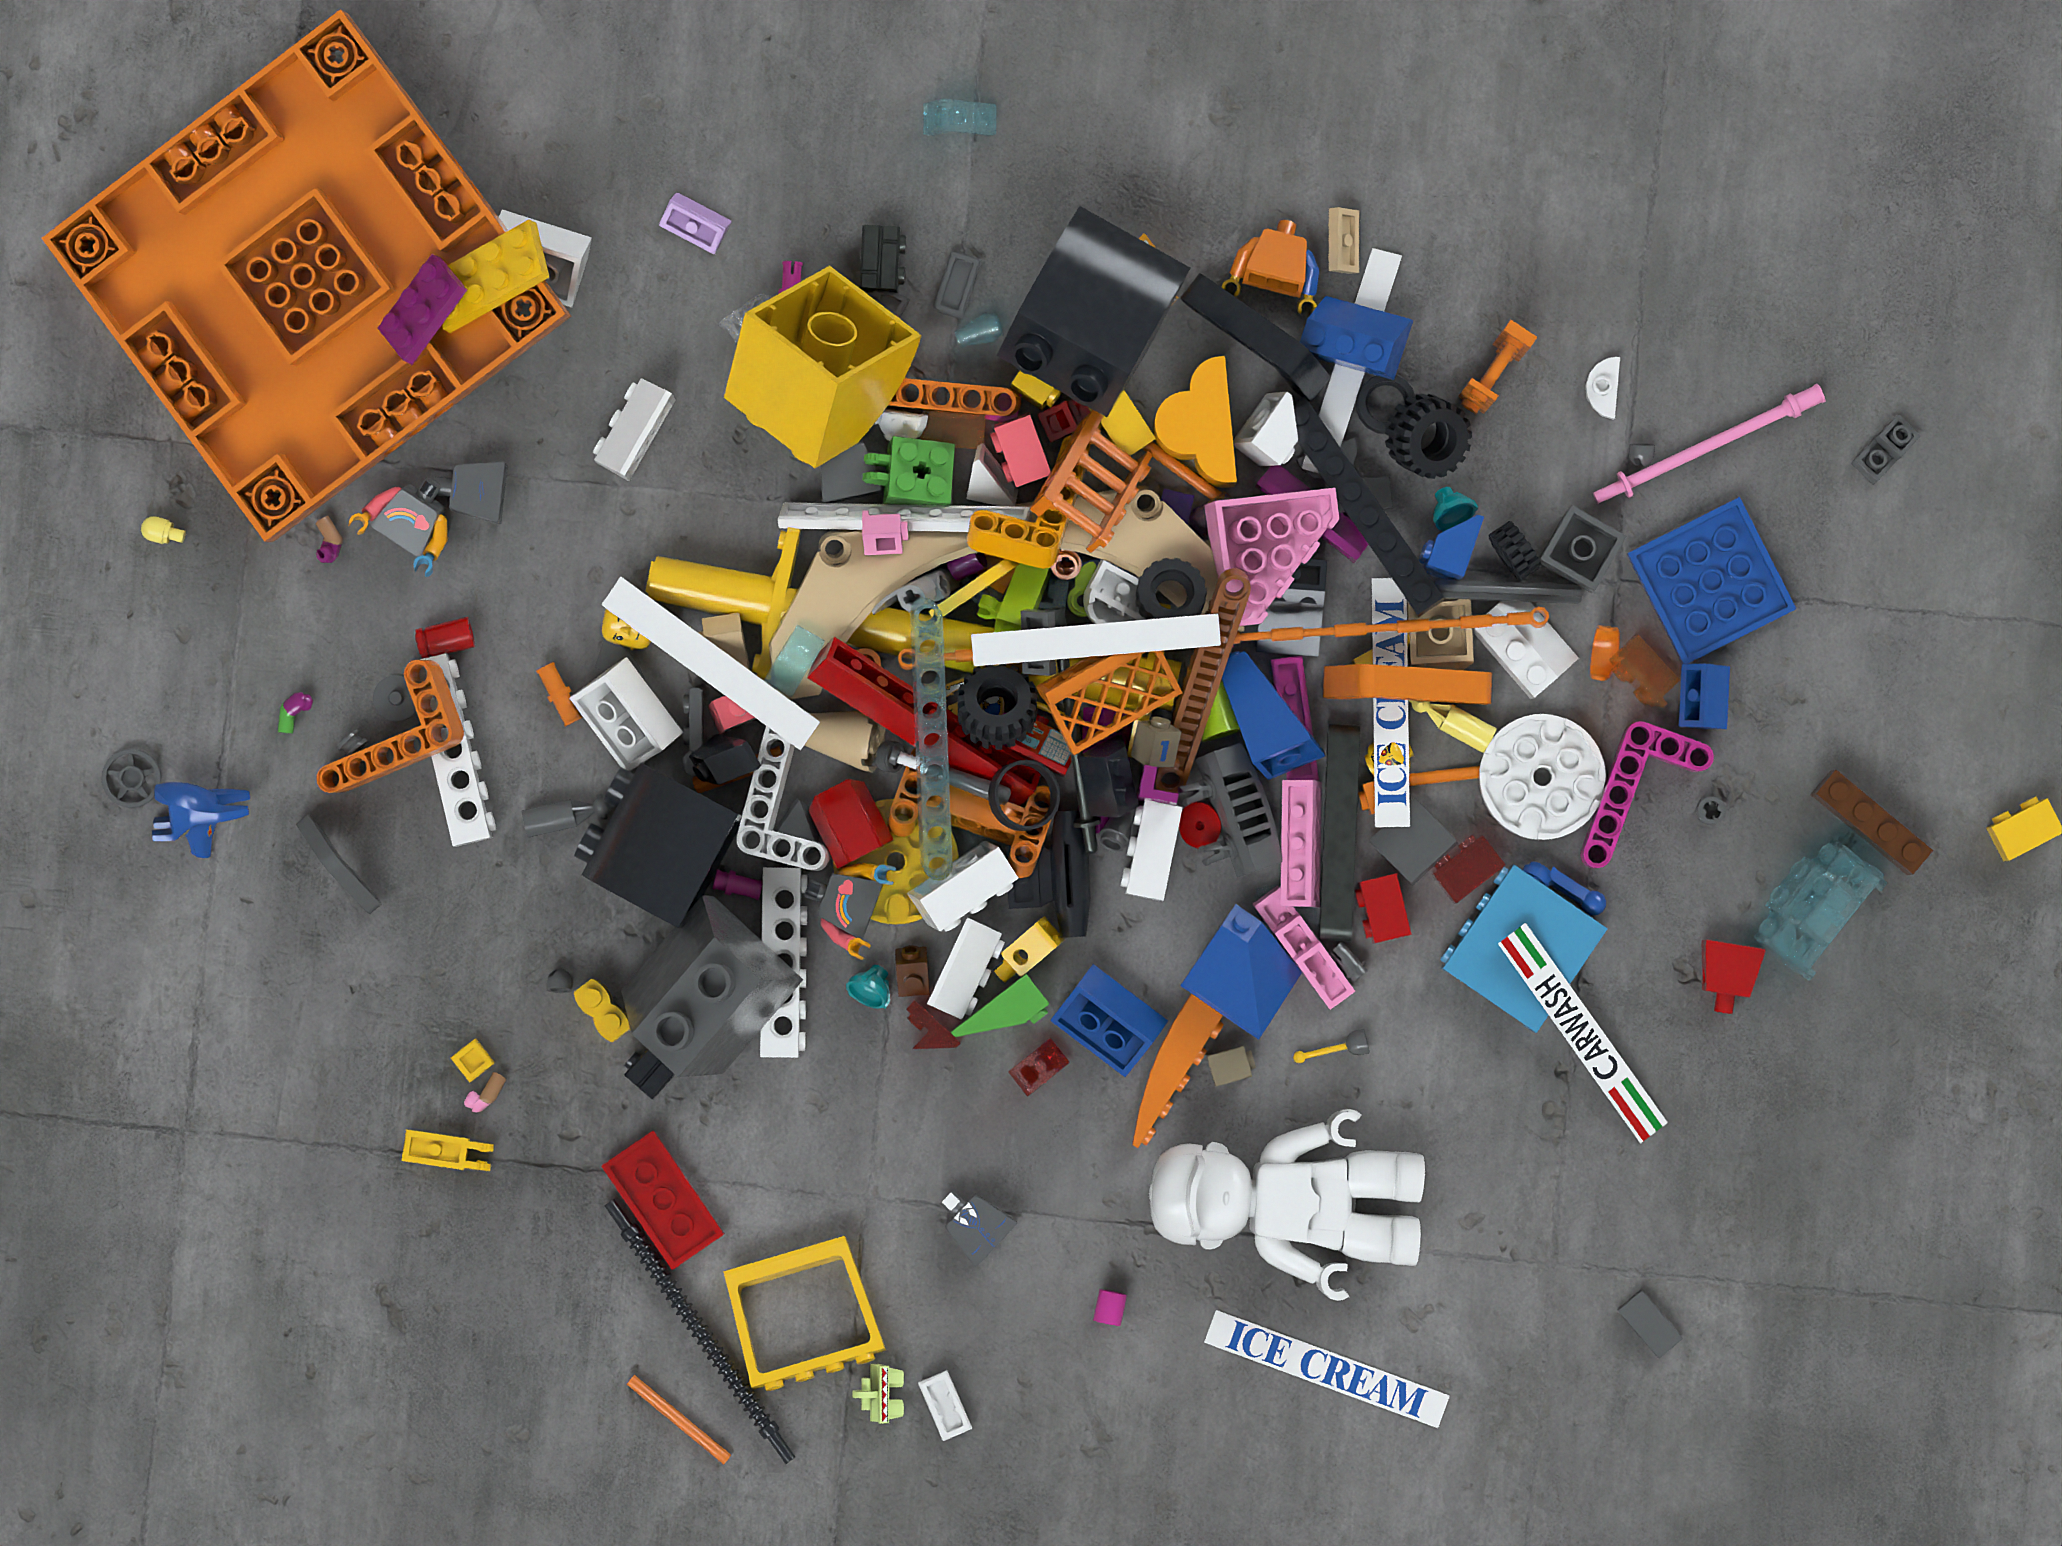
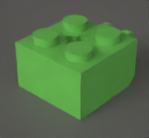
M893 436L887 446V454L868 453L864 455L865 464L886 467V472L863 473L862 480L865 483L884 486L883 504L950 505L955 444ZM918 473L923 476V479L917 478Z

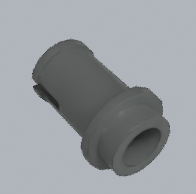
M1344 941L1329 953L1347 974V980L1350 978L1355 982L1368 971L1364 966L1366 963L1364 961L1361 963L1345 945Z

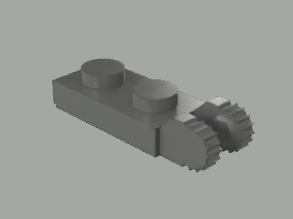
M689 688V695H684L683 697L684 714H689V726H684L683 732L684 745H689V752L683 757V763L685 764L684 771L689 776H695L692 769L694 764L689 755L704 744V690L702 688Z

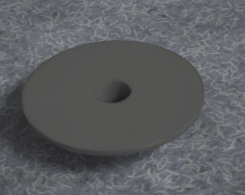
M391 675L382 679L377 684L373 693V704L381 717L392 722H400L414 715L416 709L404 676Z

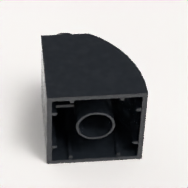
M1079 206L1028 292L996 356L1011 363L1021 372L1032 375L1070 396L1078 404L1088 406L1108 417L1146 355L1190 267Z
M640 763L635 774L621 767L604 797V801L617 807L606 829L591 823L582 837L574 857L587 863L581 874L583 877L671 925L682 928L685 924L683 922L685 915L699 898L705 894L739 830L742 816Z

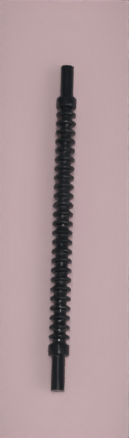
M615 1199L611 1200L604 1206L622 1230L621 1237L625 1242L629 1241L631 1243L629 1248L636 1250L634 1255L641 1257L640 1263L646 1264L645 1271H651L650 1278L657 1280L655 1285H660L662 1287L660 1292L667 1294V1301H672L671 1308H677L676 1315L683 1317L681 1322H686L688 1324L686 1329L693 1331L691 1336L698 1338L697 1345H703L702 1352L709 1354L707 1359H712L714 1361L712 1366L719 1368L717 1373L724 1375L723 1382H729L728 1389H733L735 1391L733 1396L740 1398L738 1403L745 1405L743 1411L750 1412L749 1419L753 1418L755 1420L754 1426L760 1427L759 1433L762 1438L769 1440L785 1464L789 1463L795 1458V1455L779 1434L777 1423L769 1420L770 1414L764 1413L765 1406H759L760 1399H754L755 1392H750L748 1390L750 1385L743 1383L745 1378L738 1376L739 1369H733L734 1362H728L729 1355H724L722 1353L724 1348L717 1346L719 1341L712 1339L713 1332H707L708 1325H702L703 1318H698L696 1316L698 1311L691 1309L693 1304L686 1302L687 1295H681L682 1288L675 1286L677 1281H672L670 1279L672 1274L665 1272L667 1267L660 1265L661 1258H655L656 1251H651L649 1249L651 1244L644 1242L646 1237L640 1236L641 1229L636 1223H631Z

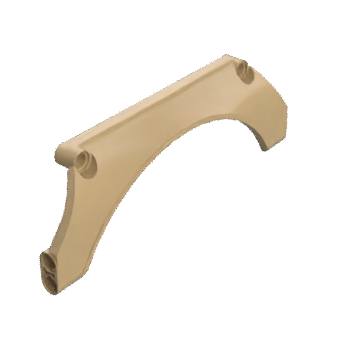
M1136 486L1139 491L1129 504H1125L1124 509L1127 511L1125 516L1117 526L1113 525L1111 529L1114 532V536L1104 548L1099 546L1092 553L1087 551L1086 548L1093 536L1069 520L1060 549L1080 552L1108 561L1135 574L1139 578L1147 567L1149 568L1153 562L1161 561L1163 558H1179L1181 561H1188L1191 563V566L1200 571L1201 577L1205 579L1207 595L1201 615H1205L1206 611H1208L1209 601L1212 599L1218 581L1212 549L1164 501H1160L1158 495L1151 488ZM1114 490L1097 492L1110 503L1113 502L1117 495V492ZM1144 494L1151 495V505L1146 509H1139L1137 507L1138 498ZM1077 495L1074 507L1100 525L1105 514ZM1033 502L1015 504V506L1009 507H1031ZM1033 512L1031 522L1036 523L1038 516ZM862 530L829 531L821 536L819 540L820 551L816 552L796 595L769 642L775 689L788 699L819 695L822 687L807 678L815 656L833 637L846 644L853 632L883 598L915 577L943 563L968 554L978 553L968 546V532L908 531V540L902 541L903 554L883 555L864 554ZM831 540H838L842 543L841 551L835 555L828 554L825 551L826 544ZM1169 580L1162 582L1157 587L1158 591L1178 608L1185 603L1187 594L1185 588L1180 583ZM1239 626L1238 631L1244 632V626Z

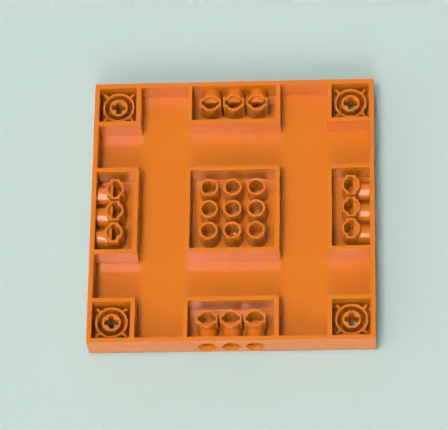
M341 9L41 238L265 542L276 541L572 317L544 280L452 333L443 330L441 325L413 365L403 361L378 330L385 315L390 312L402 292L409 286L421 266L425 264L432 253L442 258L449 265L504 234L508 229L350 15ZM336 50L344 52L342 54L344 60L341 63L335 60L336 54L334 52ZM88 240L95 242L93 244L94 252L86 251L89 247ZM522 302L532 304L529 308L531 313L529 316L525 314L520 315ZM272 492L282 494L278 498L280 504H271L270 501L274 498Z

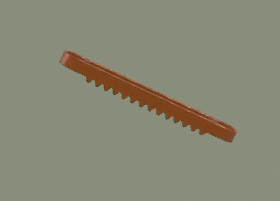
M1239 568L1227 569L1220 575L1212 599L1209 601V608L1205 615L1218 614L1221 645L1194 648V654L1191 655L1190 666L1187 667V675L1183 679L1182 694L1176 700V708L1172 712V720L1170 721L1172 726L1181 731L1174 767H1157L1155 778L1157 790L1178 794V787L1185 786L1251 591L1248 575ZM1233 579L1240 580L1243 583V587L1237 592H1230L1225 587ZM1168 772H1174L1179 776V779L1173 784H1166L1161 780L1163 775Z

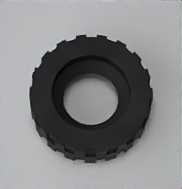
M1163 558L1161 561L1153 562L1149 568L1147 567L1143 571L1136 589L1135 603L1136 607L1139 608L1140 616L1148 620L1201 615L1207 595L1205 579L1201 577L1200 571L1197 568L1191 566V563L1181 561L1179 558ZM1164 581H1176L1185 588L1187 598L1185 603L1179 608L1167 609L1158 603L1155 592L1157 587Z

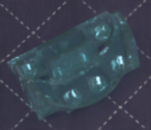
M1832 839L1829 844L1824 845L1820 849L1817 858L1810 860L1803 857L1801 861L1796 862L1786 878L1772 891L1770 900L1765 905L1769 909L1768 918L1761 923L1759 931L1754 938L1785 965L1810 981L1816 974L1811 969L1812 965L1874 888L1882 891L1888 884L1883 879L1884 874L1878 868L1862 861L1845 845ZM1841 877H1848V880L1844 882ZM1796 928L1803 934V936L1797 941Z

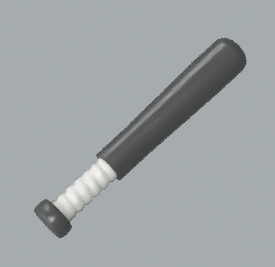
M899 746L893 747L888 763L892 765L899 763L920 772L922 771L928 777L988 800L990 780L933 760L928 762L908 753H903L901 751L902 748ZM999 784V804L1005 805L1009 801L1011 790L1009 787Z

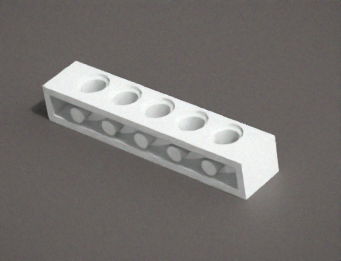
M446 653L420 659L432 660L440 665L464 730V736L460 742L462 753L459 757L450 758L446 750L431 756L452 845L457 847L493 838L491 831L496 830L493 813H487L484 800H488L489 796L485 781L479 782L477 770L482 769L478 751L472 752L469 739L474 738V733L470 720L465 721L462 709L467 708L463 690H457L455 678L460 677L457 662L455 659L450 660V656ZM424 666L419 673L422 681H425L427 677V670ZM433 696L430 701V706L433 711H435L438 706V701L435 696ZM442 728L441 736L443 740H446L449 732L447 728ZM460 771H465L469 775V784L463 789L456 788L453 783L455 774ZM466 802H473L477 808L475 817L470 820L464 819L461 815V807Z
M763 867L762 942L777 956L782 953L789 954L793 959L791 969L803 981L793 992L792 999L788 1003H783L761 1029L760 1057L798 1058L799 1051H805L806 1032H800V1019L806 1020V1001H800V988H806V969H801V956H807V938L801 937V925H807V906H801L802 893L806 892L808 886V875L802 874V868ZM783 890L790 891L794 896L793 905L787 909L779 907L776 902L778 893ZM781 922H789L793 926L794 933L788 940H781L776 935V927ZM781 1016L788 1017L792 1022V1030L786 1035H781L775 1030V1021Z

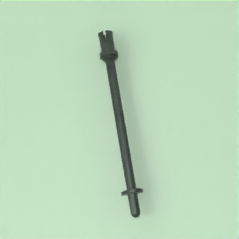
M1065 607L1046 609L1055 611V627L1067 626ZM1069 658L1056 659L1058 673L1070 667ZM1065 698L1062 700L1064 714L1071 716L1075 700ZM1075 723L1071 734L1075 744L1081 741L1080 728L1077 723ZM1083 751L1076 755L1071 754L1080 818L1075 820L1073 825L1075 828H1082L1085 850L1089 854H1094L1098 850L1095 826L1101 824L1102 820L1100 817L1090 816L1077 756L1083 754Z

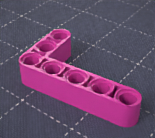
M1639 721L1627 726L1607 776L1600 804L1593 815L1581 848L1580 856L1584 865L1596 869L1606 866L1611 860L1648 756L1691 772H1700L1708 769L1713 763L1714 755L1711 748L1704 743L1646 722ZM1636 727L1646 732V741L1642 745L1635 744L1631 739V732ZM1665 738H1670L1675 742L1676 751L1671 756L1665 755L1661 751L1660 745ZM1694 749H1700L1705 754V762L1700 767L1695 766L1690 760V754ZM1624 757H1630L1635 761V771L1630 775L1625 774L1620 768V762ZM1614 786L1622 788L1625 792V799L1621 804H1615L1610 799V790ZM1603 816H1609L1614 821V829L1609 834L1602 832L1599 828V821ZM1593 845L1601 847L1604 852V858L1599 863H1593L1588 857V851Z

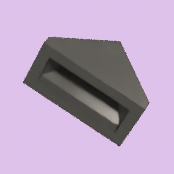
M796 798L774 831L817 843L819 840V831L808 811L809 806ZM785 839L778 842L776 852L780 857H785L789 854L790 843ZM811 848L806 856L816 852L818 848Z

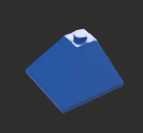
M1235 904L1180 986L1259 1040L1302 972L1259 919Z

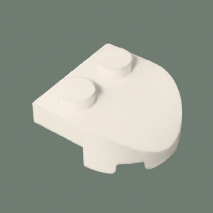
M1100 560L1085 589L1083 597L1084 608L1089 619L1094 624L1146 620L1140 616L1139 608L1136 607L1135 603L1139 579L1105 560Z

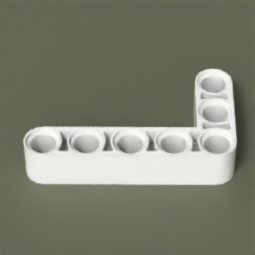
M766 726L757 758L761 767L753 773L737 834V845L741 851L750 855L807 870H822L830 860L829 851L824 845L773 831L795 746ZM781 740L785 746L784 752L779 757H773L770 752V746L774 741ZM771 770L776 774V783L772 787L766 788L762 783V777L764 773ZM765 801L768 805V813L764 818L759 819L755 816L754 807L758 802ZM755 831L760 836V843L756 848L750 849L746 844V838L749 833ZM785 839L790 843V852L787 856L780 857L776 852V846L778 842ZM816 847L821 853V859L817 864L810 865L807 862L806 854L811 848Z

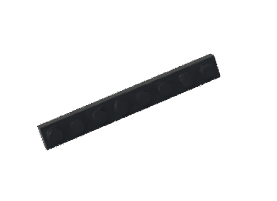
M1304 396L1295 402L1293 406L1298 444L1327 486L1336 489L1338 502L1418 617L1422 616L1445 600L1444 596L1306 397Z

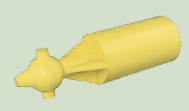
M1409 700L1416 712H1427L1441 731L1482 753L1487 749L1497 728L1453 704H1434L1429 701Z

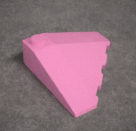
M1335 488L1220 500L1205 505L1208 536L1218 578L1227 569L1239 568L1248 575L1251 591L1239 626L1261 624L1268 616L1266 609L1275 597L1281 598L1294 581L1292 575L1301 562L1306 564L1320 546L1319 538L1327 528L1332 529L1338 522L1339 512ZM1233 579L1226 584L1225 588L1230 592H1237L1241 590L1243 583L1240 580Z

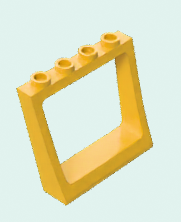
M845 1236L723 1271L753 1390L764 1386L766 1391L776 1390L784 1387L783 1381L795 1378L796 1382L807 1381L815 1377L813 1373L815 1371L826 1369L827 1373L837 1372L845 1368L844 1363L856 1360L857 1364L868 1363L875 1360L874 1354L886 1351ZM837 1260L844 1261L870 1333L869 1342L767 1373H760L741 1298L742 1289Z

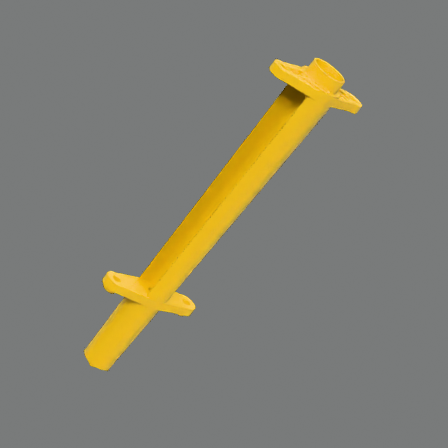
M788 527L787 531L781 530L777 549H782V554L772 577L657 556L655 561H651L645 592L648 593V597L655 601L719 616L739 613L741 621L761 625L762 651L761 654H755L752 672L757 673V676L763 681L770 682L772 665L769 642L798 589L790 587L801 529ZM1159 603L1161 606L1171 609V605ZM887 607L875 615L871 612L853 632L846 644L898 656L904 649H912L914 652L939 651V653H951L960 649H972V634L994 633L995 628L943 617L935 622L932 616L928 614L911 613L906 610ZM1148 652L1147 657L1141 656L1138 666L1152 670L1156 659L1154 652ZM911 655L903 656V658L914 660ZM1086 657L1069 658L1070 667ZM1166 659L1178 682L1182 662ZM955 660L934 664L973 673V669L978 667L974 666L973 661L955 662ZM1022 662L1006 664L1007 668H1011L1012 665L1019 667V674L1023 672ZM1057 662L1056 674L1051 676L1028 674L1029 682L1033 681L1036 688L1037 685L1057 675ZM1121 666L1116 669L1111 682L1125 685L1130 668ZM1160 666L1159 672L1164 673L1163 670H1162V668H1161V666ZM1136 671L1131 687L1145 691L1150 674ZM1157 676L1152 693L1161 695L1172 688L1166 678ZM1093 682L1088 685L1084 697L1098 701L1103 684ZM1109 686L1104 703L1118 706L1123 690ZM1129 692L1125 708L1132 710L1139 708L1144 695ZM1174 698L1157 708L1172 711ZM1152 711L1134 721L1127 752L1130 758H1133L1131 753L1138 721H1148Z

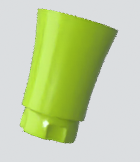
M1222 679L1202 736L1203 742L1223 738L1241 731Z

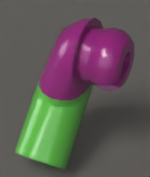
M297 692L281 704L278 722L279 733L293 734L295 716L302 710L309 711L312 708L313 700L310 695Z

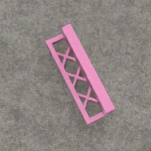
M1282 780L1280 906L1320 907L1322 782Z

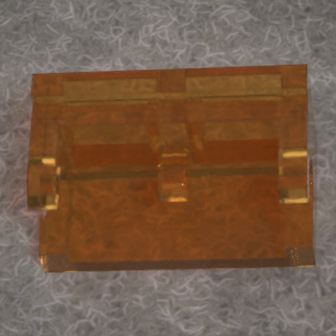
M923 409L922 415H928L926 428L921 434V440L955 444V448L977 449L978 445L984 444L985 414Z

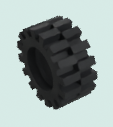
M1507 521L1488 535L1493 548L1498 556L1501 557L1504 565L1506 564L1508 570L1519 581H1522L1541 568L1542 564L1536 556L1535 550L1532 549L1529 541L1525 539L1523 533L1520 532L1519 528L1512 521Z

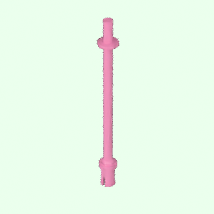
M1815 384L1795 395L1790 393L1784 396L1785 400L1782 401L1781 405L1628 477L1620 471L1617 473L1619 481L1593 492L1594 499L1599 504L1623 492L1630 498L1633 496L1632 488L1780 418L1785 416L1797 418L1801 416V412L1826 402L1822 389L1818 384Z

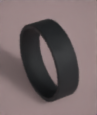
M1020 760L1009 763L996 772L988 790L989 805L996 819L1004 826L1016 831L1032 830L1044 826L1054 817L1060 803V788L1054 774L1046 766L1033 760ZM1016 765H1025L1037 770L1045 778L1049 786L1050 805L1048 811L1038 823L1032 826H1023L1013 822L1004 814L999 804L998 787L1004 774Z

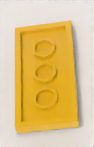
M528 219L447 265L466 287L467 291L442 324L443 330L452 333L549 278L536 222Z

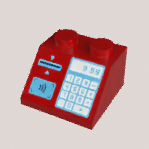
M1037 714L1032 732H1026V739L1020 742L1017 739L1015 740V746L1008 747V749L1028 760L1039 762L1049 770L1065 777L1072 762L1070 750L1060 730L1057 731L1047 726L1050 720Z

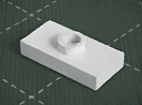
M948 1370L918 1382L943 1441L972 1429Z

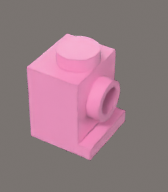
M869 510L862 511L864 554H903L902 541L908 540V522H901L900 514L869 515Z

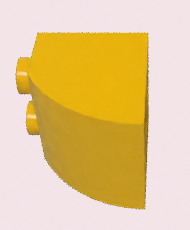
M828 266L745 312L724 398L743 412L753 425L763 428L788 447L798 460L808 463L813 468H817L856 445L878 420L904 380L917 352L922 335L834 268Z

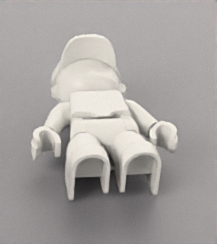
M1351 1109L1335 1112L1329 1117L1326 1125L1322 1122L1275 1137L1261 1153L1260 1162L1255 1164L1253 1179H1251L1250 1172L1245 1164L1238 1157L1229 1154L1227 1147L1223 1144L1211 1142L1207 1145L1206 1150H1202L1203 1145L1180 1144L1169 1148L1161 1154L1154 1167L1149 1190L1151 1217L1155 1229L1164 1238L1183 1245H1196V1240H1199L1200 1245L1204 1249H1215L1221 1245L1223 1240L1234 1237L1246 1226L1248 1217H1250L1249 1227L1251 1232L1255 1234V1245L1260 1256L1267 1263L1313 1284L1316 1282L1319 1290L1330 1299L1336 1301L1344 1300L1349 1297L1348 1293L1343 1288L1330 1289L1328 1277L1334 1271H1347V1264L1334 1262L1320 1267L1319 1262L1294 1248L1290 1241L1312 1243L1338 1250L1348 1257L1362 1261L1416 1266L1419 1258L1421 1237L1419 1219L1404 1215L1356 1213L1355 1205L1356 1198L1420 1202L1425 1180L1424 1157L1421 1154L1411 1152L1365 1150L1350 1153L1344 1158L1295 1162L1302 1154L1328 1144L1329 1140L1339 1145L1355 1147V1139L1342 1138L1338 1133V1126L1341 1121L1349 1119L1352 1122H1356L1360 1118L1361 1114Z

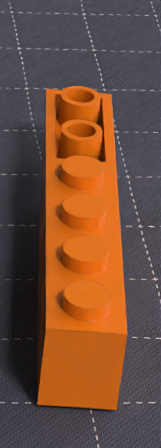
M1190 994L1174 1019L1149 1073L1133 1135L1132 1145L1136 1148L1141 1143L1147 1146L1156 1132V1129L1152 1127L1158 1116L1162 1119L1165 1118L1173 1105L1169 1101L1175 1090L1181 1093L1190 1079V1076L1186 1074L1192 1063L1196 1066L1199 1065L1208 1051L1203 1048L1209 1037L1215 1040L1224 1026V1023L1220 1021L1223 1015L1193 994Z

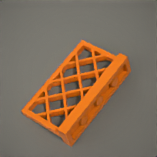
M1162 650L1153 651L1156 659L1152 670L1138 666L1142 654L1146 652L1090 656L1036 686L1041 698L1045 700L1071 754L1076 755L1182 694L1181 688ZM1121 666L1130 668L1125 685L1111 682L1114 671ZM1160 666H1161V668H1162V670H1163L1164 673L1159 672ZM1136 671L1150 674L1145 691L1131 687ZM1157 676L1168 680L1172 689L1161 695L1152 693ZM1093 682L1103 684L1098 701L1084 697L1087 686ZM1109 686L1123 690L1118 706L1104 703ZM1129 692L1144 695L1140 707L1133 711L1125 709ZM1065 698L1076 700L1071 716L1060 714L1055 704ZM1082 702L1096 705L1091 722L1077 719ZM1102 707L1116 711L1113 723L1107 726L1097 724ZM1063 720L1069 721L1067 727ZM1075 723L1088 726L1086 738L1075 744L1071 737Z

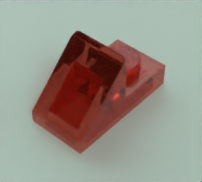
M916 1000L906 1009L911 1013L907 1019L920 1031L924 1027L929 1030L913 1049L957 1048L961 1044Z
M1049 1038L1008 1072L1028 1097L1070 1062L1054 1041Z

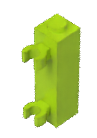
M1019 563L1020 565L1014 571L1003 601L999 602L990 595L982 594L977 615L984 619H996L994 632L1021 630V611L1026 609L1038 610L1052 574L1051 568L1042 569Z

